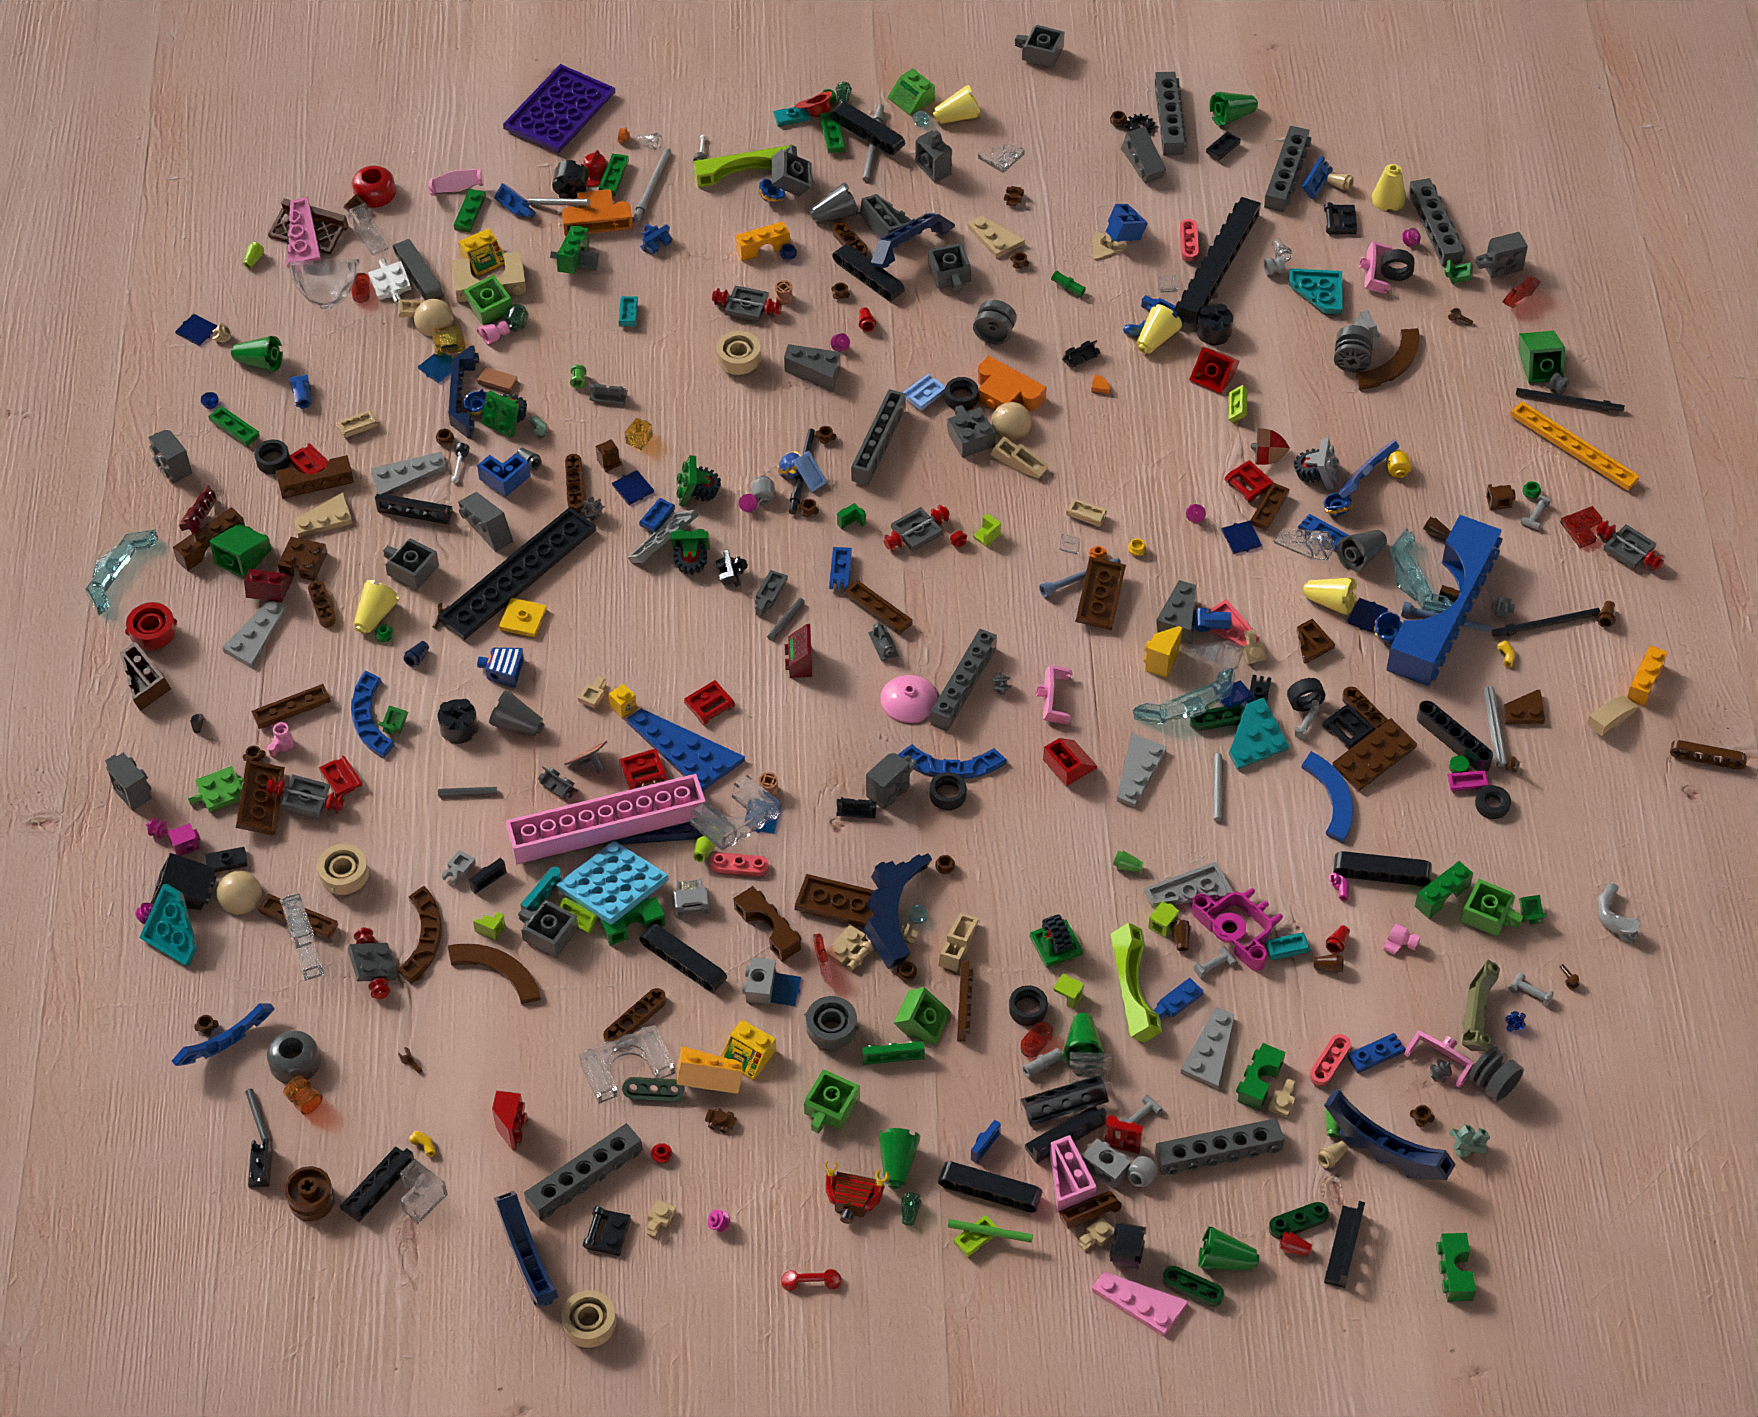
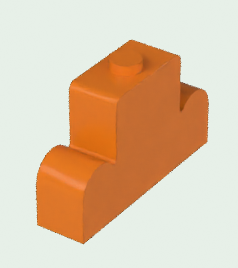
M610 189L577 193L578 199H590V205L579 206V208L569 206L562 211L565 236H567L571 226L588 228V233L633 229L630 204L626 201H619L613 204Z
M989 355L979 364L978 383L981 385L979 387V402L988 408L996 410L1004 403L1016 402L1021 403L1028 411H1032L1045 401L1047 387Z

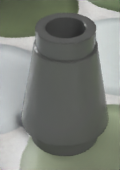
M520 448L517 451L519 456L529 462L530 470H537L541 466L542 460L538 454L524 448Z

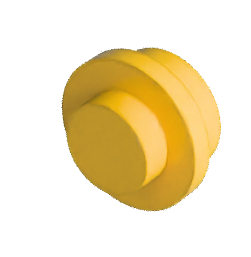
M1135 538L1128 544V551L1134 556H1141L1146 552V544L1142 539Z

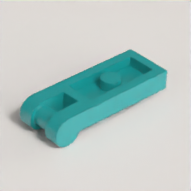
M551 867L522 901L520 904L521 910L524 908L531 912L537 911L544 899L549 898L554 887H557L556 884L562 880L561 871L558 867Z

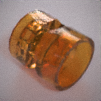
M304 1076L293 1078L283 1091L284 1096L290 1102H294V1106L303 1115L316 1110L323 1098L319 1091L312 1087L311 1083Z

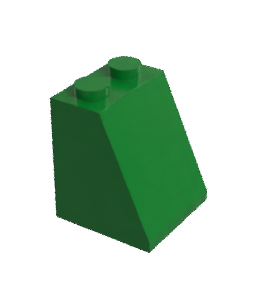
M1555 331L1519 333L1518 350L1528 383L1548 382L1556 372L1564 378L1565 346Z
M240 523L209 541L215 565L245 579L249 569H255L272 550L270 539L267 535L260 534L251 527Z

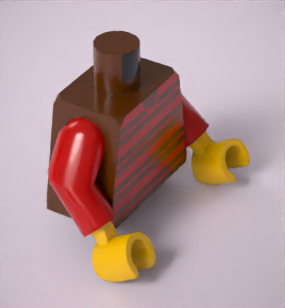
M828 1160L826 1161L825 1168L828 1174H826L825 1191L830 1203L835 1205V1211L842 1213L841 1222L851 1224L854 1216L864 1217L867 1211H871L880 1203L885 1188L883 1184L890 1177L888 1172H886L883 1180L879 1176L881 1169L876 1171V1179L838 1171L835 1175L834 1171L838 1167L837 1161H835L834 1169H829L827 1166Z

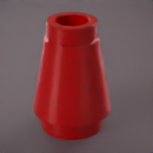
M863 307L859 310V327L864 332H870L875 328L876 321L869 309Z
M1341 925L1327 938L1326 948L1330 953L1339 954L1344 951L1350 929L1347 926Z
M1284 1232L1279 1249H1282L1285 1253L1309 1256L1312 1244L1291 1232L1289 1234Z

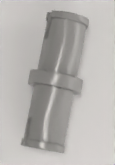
M1055 1048V1050L1045 1055L1037 1056L1036 1060L1024 1065L1022 1070L1025 1076L1030 1078L1032 1075L1042 1070L1046 1071L1049 1069V1066L1063 1060V1054L1059 1048Z

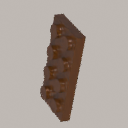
M1089 557L1075 622L1112 630L1126 564Z
M1390 718L1336 759L1332 766L1359 792L1417 748V743Z
M246 759L235 828L275 835L281 796L277 798L276 793H272L269 796L266 786L268 780H272L273 777H275L277 782H280L284 777L285 767Z
M806 874L794 907L797 911L865 927L868 923L867 920L874 916L867 902L871 897V893L875 890Z

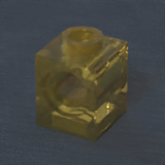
M637 417L625 431L626 444L642 450L653 437L652 424Z

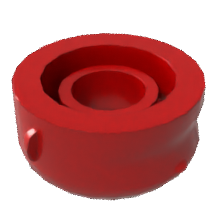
M377 165L366 166L360 169L352 179L353 195L359 196L369 205V208L382 207L391 202L396 195L394 177L384 167Z
M155 602L144 603L135 607L127 616L125 633L133 643L136 641L141 649L157 650L172 641L176 632L177 620L173 618V614L167 606Z

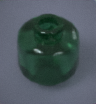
M513 304V306L507 308L504 321H506L511 331L517 332L526 327L529 313L524 306Z

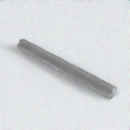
M1492 686L1485 687L1484 698L1495 762L1498 768H1504L1507 766V758L1495 689Z

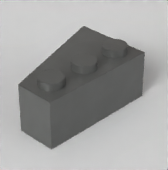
M1146 127L1127 132L1121 150L1144 183L1162 178L1166 168Z
M1181 580L1178 581L1156 619L1157 633L1180 626L1182 627L1181 642L1192 645L1194 611L1197 609L1198 601L1195 584Z

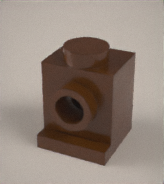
M612 439L595 446L597 461L605 472L622 465L619 459L618 447Z
M1488 484L1486 499L1489 509L1512 508L1516 494L1511 485L1492 487V484Z

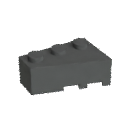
M877 194L862 198L859 214L880 239L915 220L905 216V212L902 210L899 212L894 209L893 204Z
M788 344L784 356L785 372L803 380L805 378L809 379L815 385H823L833 392L841 366L840 352Z
M474 492L458 502L461 517L468 521L495 552L514 542L504 512L478 492Z

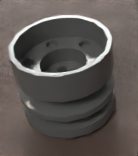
M1349 325L1341 328L1337 332L1335 365L1341 370L1352 373L1367 369L1371 364L1374 339L1372 332L1359 325Z
M1493 1046L1477 1060L1468 1078L1471 1082L1476 1083L1479 1088L1487 1085L1486 1094L1496 1102H1499L1518 1084L1523 1076L1524 1068L1513 1059L1506 1062L1507 1054L1505 1052L1501 1053L1500 1048Z

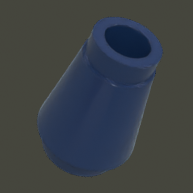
M421 641L407 650L403 658L405 663L410 667L420 665L429 650V645L425 641Z

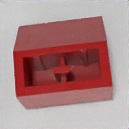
M1058 738L1044 746L1043 761L1065 786L1097 769L1094 761L1075 740Z
M496 1090L492 1106L496 1130L512 1150H516L517 1144L521 1143L523 1137L522 1125H525L527 1121V1112H524L525 1102H522L520 1093Z

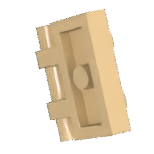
M849 924L826 951V957L841 966L846 961L850 962L847 968L853 971L863 963V959L867 954H871L874 946L870 940L864 942L866 934ZM857 948L860 949L857 954H853Z

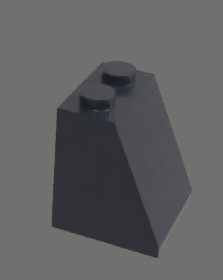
M170 853L160 871L150 904L154 905L162 885L168 884L183 893L187 909L201 910L203 905L208 904L212 893L209 892L210 887L213 888L217 876H214L216 868Z

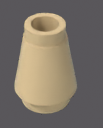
M1330 173L1327 177V183L1346 191L1351 190L1353 187L1354 178L1350 174Z
M1343 1141L1322 1148L1317 1154V1160L1324 1168L1333 1167L1348 1152V1147Z

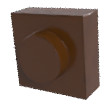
M355 194L344 205V209L357 219L369 205Z
M1442 585L1438 602L1451 606L1458 599L1460 591Z

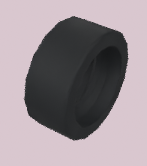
M1402 249L1387 251L1381 258V273L1384 277L1393 281H1403L1410 278L1414 272L1415 262L1413 255ZM1393 262H1401L1406 264L1407 266L1403 268H1393L1388 264Z
M957 377L951 379L945 387V402L954 410L955 407L962 405L967 411L976 406L979 400L978 385L970 378ZM964 389L971 392L972 395L967 398H956L951 393Z
M266 440L255 449L254 455L257 467L266 474H276V471L286 469L290 464L288 446L280 440ZM271 452L283 454L276 461L268 462L262 460L264 455Z
M1316 678L1301 679L1292 684L1287 690V697L1291 707L1296 711L1302 712L1310 710L1313 700H1317L1319 705L1322 704L1326 696L1320 680Z
M944 772L932 779L929 796L931 802L936 807L942 810H954L965 802L967 786L965 780L960 775ZM948 784L957 787L959 794L955 797L945 798L938 795L936 791L940 786Z
M1027 985L1013 991L1009 999V1013L1014 1021L1021 1025L1033 1026L1040 1023L1046 1017L1048 1001L1047 996L1041 989ZM1023 998H1032L1040 1003V1009L1034 1013L1027 1014L1018 1010L1016 1004Z

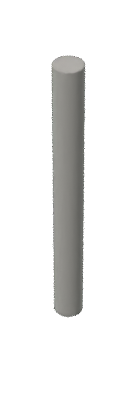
M529 199L530 205L589 206L591 203L590 199Z
M1220 753L1214 755V821L1218 822L1222 820V754Z

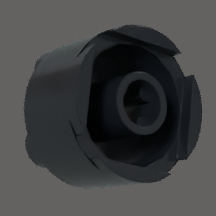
M573 160L560 162L555 168L552 188L559 195V198L576 199L578 198L577 193L586 192L589 176L588 169L583 164L581 166L576 164V161Z
M1225 304L1202 307L1197 321L1198 338L1203 342L1204 340L1209 342L1210 345L1226 343L1232 335L1233 314L1227 309Z
M454 699L443 702L440 705L437 717L442 737L454 744L470 741L472 736L478 732L476 710L468 699Z
M1123 1222L1120 1224L1116 1223L1114 1229V1241H1116V1244H1111L1109 1254L1110 1262H1113V1265L1139 1270L1145 1245L1143 1238L1144 1234L1146 1235L1147 1227Z

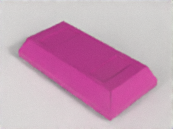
M1486 771L1447 774L1451 791L1482 789L1485 786H1489Z

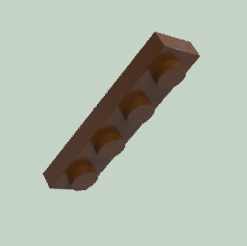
M856 580L845 590L846 597L899 635L913 624V619L860 581Z
M321 684L251 712L258 729L327 704L331 700L324 684Z
M269 893L258 908L259 913L326 940L330 939L338 926L337 920Z
M961 961L957 1041H965L966 1034H970V1021H967V1016H971V1004H967L968 999H972V986H968L969 981H973V969H969V961Z

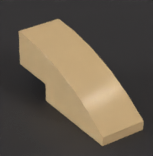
M1003 436L990 454L1008 467L1038 479L1049 467V464L1021 443L1017 446L1005 436Z
M1625 695L1619 696L1593 712L1589 716L1587 725L1603 736L1608 730H1614L1633 714L1639 706Z
M959 913L947 935V942L940 953L938 966L958 971L971 943L979 918Z

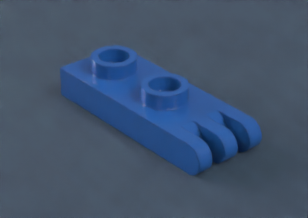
M1323 156L1317 160L1302 185V188L1311 199L1318 196L1327 181L1328 175L1333 171V168L1329 166V163L1325 161Z
M1308 514L1306 519L1298 526L1300 531L1339 551L1338 541L1345 536H1349L1311 514Z
M833 547L829 589H833L834 584H837V590H841V584H844V590L848 588L852 548Z
M1392 1033L1348 1053L1347 1058L1356 1072L1360 1073L1404 1053L1406 1049L1404 1046H1400L1402 1044L1399 1039L1396 1040L1397 1035Z

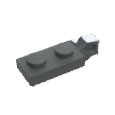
M580 250L578 268L597 271L599 253ZM551 251L550 258L557 259L558 252Z
M773 570L769 571L756 594L755 604L757 605L755 607V615L763 616L767 608L771 609L786 584L788 575Z

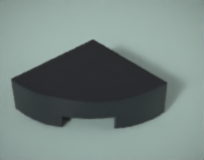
M197 713L191 717L190 722L195 733H201L204 720L203 714Z

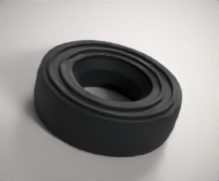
M1489 785L1479 790L1476 795L1475 806L1482 816L1489 819H1499L1504 817L1510 810L1511 797L1502 787ZM1489 797H1495L1500 800L1501 804L1498 807H1490L1486 804L1485 800Z

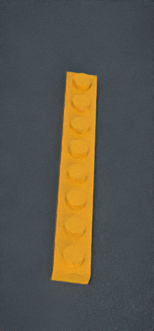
M1523 401L1511 411V417L1627 491L1639 481L1640 476Z

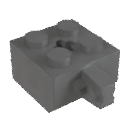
M1036 25L1031 30L1029 36L1017 34L1015 46L1022 48V60L1054 68L1064 48L1065 32Z
M931 130L919 136L915 141V163L934 183L951 175L952 149L942 141L938 130L935 132Z
M789 145L785 150L781 149L772 156V185L799 197L811 188L812 163L797 155L796 146Z
M1520 232L1491 238L1487 253L1477 256L1475 263L1479 269L1485 268L1490 278L1522 271L1528 245Z
M962 243L928 249V265L937 288L952 286L954 292H960L962 290V283L971 282V266Z
M962 405L955 407L956 416L947 418V430L961 457L963 458L995 447V431L981 407L966 412Z
M163 430L148 437L151 444L149 448L154 455L152 458L153 462L157 467H161L165 478H169L175 483L192 474L187 451L170 430Z
M411 538L407 539L399 549L387 545L383 550L384 557L388 559L385 564L387 575L416 590L422 586L439 566L437 551Z
M123 752L118 756L114 754L105 760L113 790L132 811L152 799L150 794L151 787L146 781L148 777L143 769L139 770L137 768V764L132 757L128 758Z
M896 753L888 754L866 774V797L876 801L877 805L883 810L888 805H892L901 793H905L909 789L910 773L916 767V760L912 759L909 755L902 758Z
M544 901L537 911L531 912L522 908L518 913L519 920L525 923L521 930L523 941L555 958L579 929L575 914L550 901Z

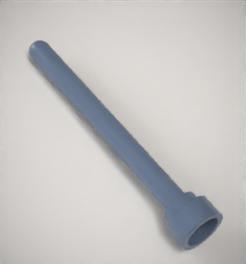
M1119 558L1110 560L1113 562L1121 563V560ZM1086 570L1054 583H1041L1039 585L1041 595L1047 598L1052 596L1055 590L1085 579Z
M1404 601L1401 616L1415 615L1429 618L1439 613L1415 608L1412 603ZM1468 620L1463 625V627L1476 630L1491 631V627Z

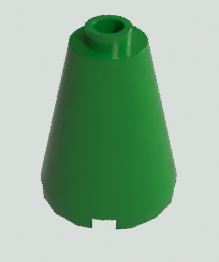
M1215 92L1216 94L1210 98L1209 105L1210 112H1213L1214 115L1212 120L1216 125L1222 126L1255 112L1258 107V101L1253 95Z
M276 336L235 344L231 349V356L236 362L274 372L275 369L280 368L282 363L283 351H280L279 348L282 344Z
M1079 1013L1073 1017L1063 1050V1058L1068 1066L1070 1064L1074 1065L1078 1070L1096 1068L1099 1066V1062L1104 1060V1049L1093 1017L1087 1013Z
M886 1128L885 1133L882 1130L879 1131L884 1178L886 1172L890 1175L889 1179L885 1182L889 1188L899 1189L905 1185L920 1143L921 1135L915 1132V1135L909 1134L910 1130L902 1128Z
M1207 1227L1202 1241H1204L1203 1247H1200L1198 1267L1219 1270H1252L1253 1267L1258 1266L1260 1255L1257 1254L1255 1248L1214 1227Z

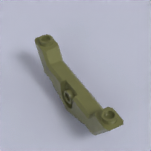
M1490 960L1485 962L1469 984L1466 1013L1462 1022V1045L1470 1051L1490 1050L1491 1038L1484 1033V1010L1487 1009L1489 991L1498 980L1500 972L1499 966Z

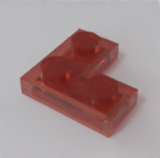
M1591 506L1561 518L1560 523L1578 547L1583 548L1596 542L1597 537L1590 528L1600 524L1603 518Z

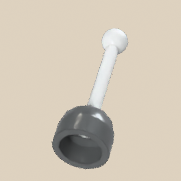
M704 134L700 136V152L694 155L693 161L707 159L706 154L703 153L704 141L707 139Z

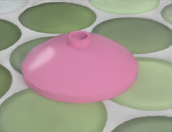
M903 675L892 679L885 685L881 693V706L884 712L893 720L902 723H917L931 716V710L938 700V694L933 684L925 678L915 675Z

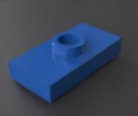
M659 498L639 521V526L654 533L675 510V505Z
M994 1119L987 1130L978 1135L976 1144L971 1149V1160L973 1162H979L1001 1134L1000 1122Z

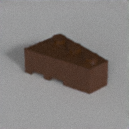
M136 641L120 652L131 689L132 699L140 711L171 690L164 676Z

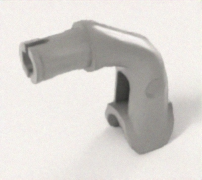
M1609 882L1603 893L1597 898L1599 919L1605 928L1619 935V938L1626 942L1634 943L1641 923L1635 918L1629 917L1627 919L1610 910L1613 898L1619 887Z

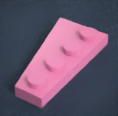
M308 197L291 200L290 229L288 231L289 245L287 247L288 259L286 263L288 268L322 260Z
M1103 1272L1092 1287V1292L1163 1337L1188 1305L1186 1300L1107 1272Z

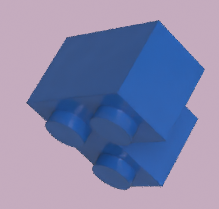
M1115 204L1108 219L1109 225L1105 232L1116 242L1141 240L1148 222L1129 204Z
M517 453L504 463L489 455L477 465L479 480L504 497H507L531 476L529 462Z

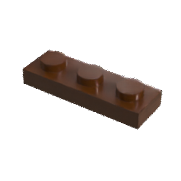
M1272 483L1252 516L1250 525L1267 531L1289 495L1290 489Z

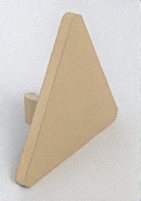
M1095 231L1093 260H1099L1127 249L1126 244L1113 241L1111 237Z

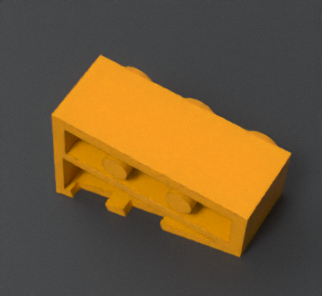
M681 1045L677 1064V1085L735 1094L739 1093L743 1072L741 1062Z

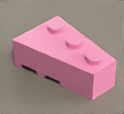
M1070 1135L1051 1142L1050 1158L1058 1214L1064 1209L1095 1197L1097 1186Z

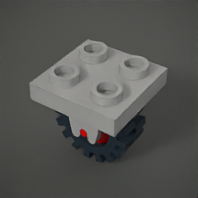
M1329 438L1321 439L1320 450L1317 449L1315 451V449H1312L1309 452V449H1307L1306 453L1301 452V456L1297 455V460H1294V468L1301 481L1305 480L1306 483H1309V480H1311V483H1314L1315 479L1320 481V478H1322L1326 490H1334V484L1337 482L1336 471L1340 463L1339 458L1335 456V449L1331 445Z

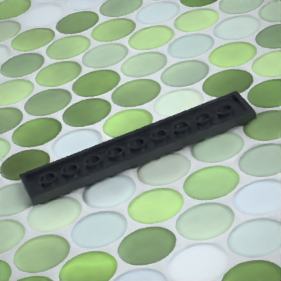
M571 507L567 508L437 616L439 622L463 640L467 639L503 609L510 599L516 598L594 533L596 525Z

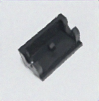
M264 1138L262 1145L256 1144L255 1140L251 1142L248 1187L270 1186L273 1149L269 1138Z

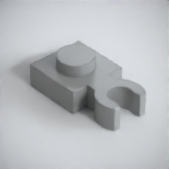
M459 850L448 862L449 869L442 873L443 880L452 876L450 879L451 884H456L459 874L464 877L475 865V858Z

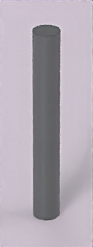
M799 598L767 635L769 640L773 641L805 603L802 598Z
M497 787L438 789V796L497 794Z
M248 1089L245 1093L263 1143V1139L269 1138L254 1090Z

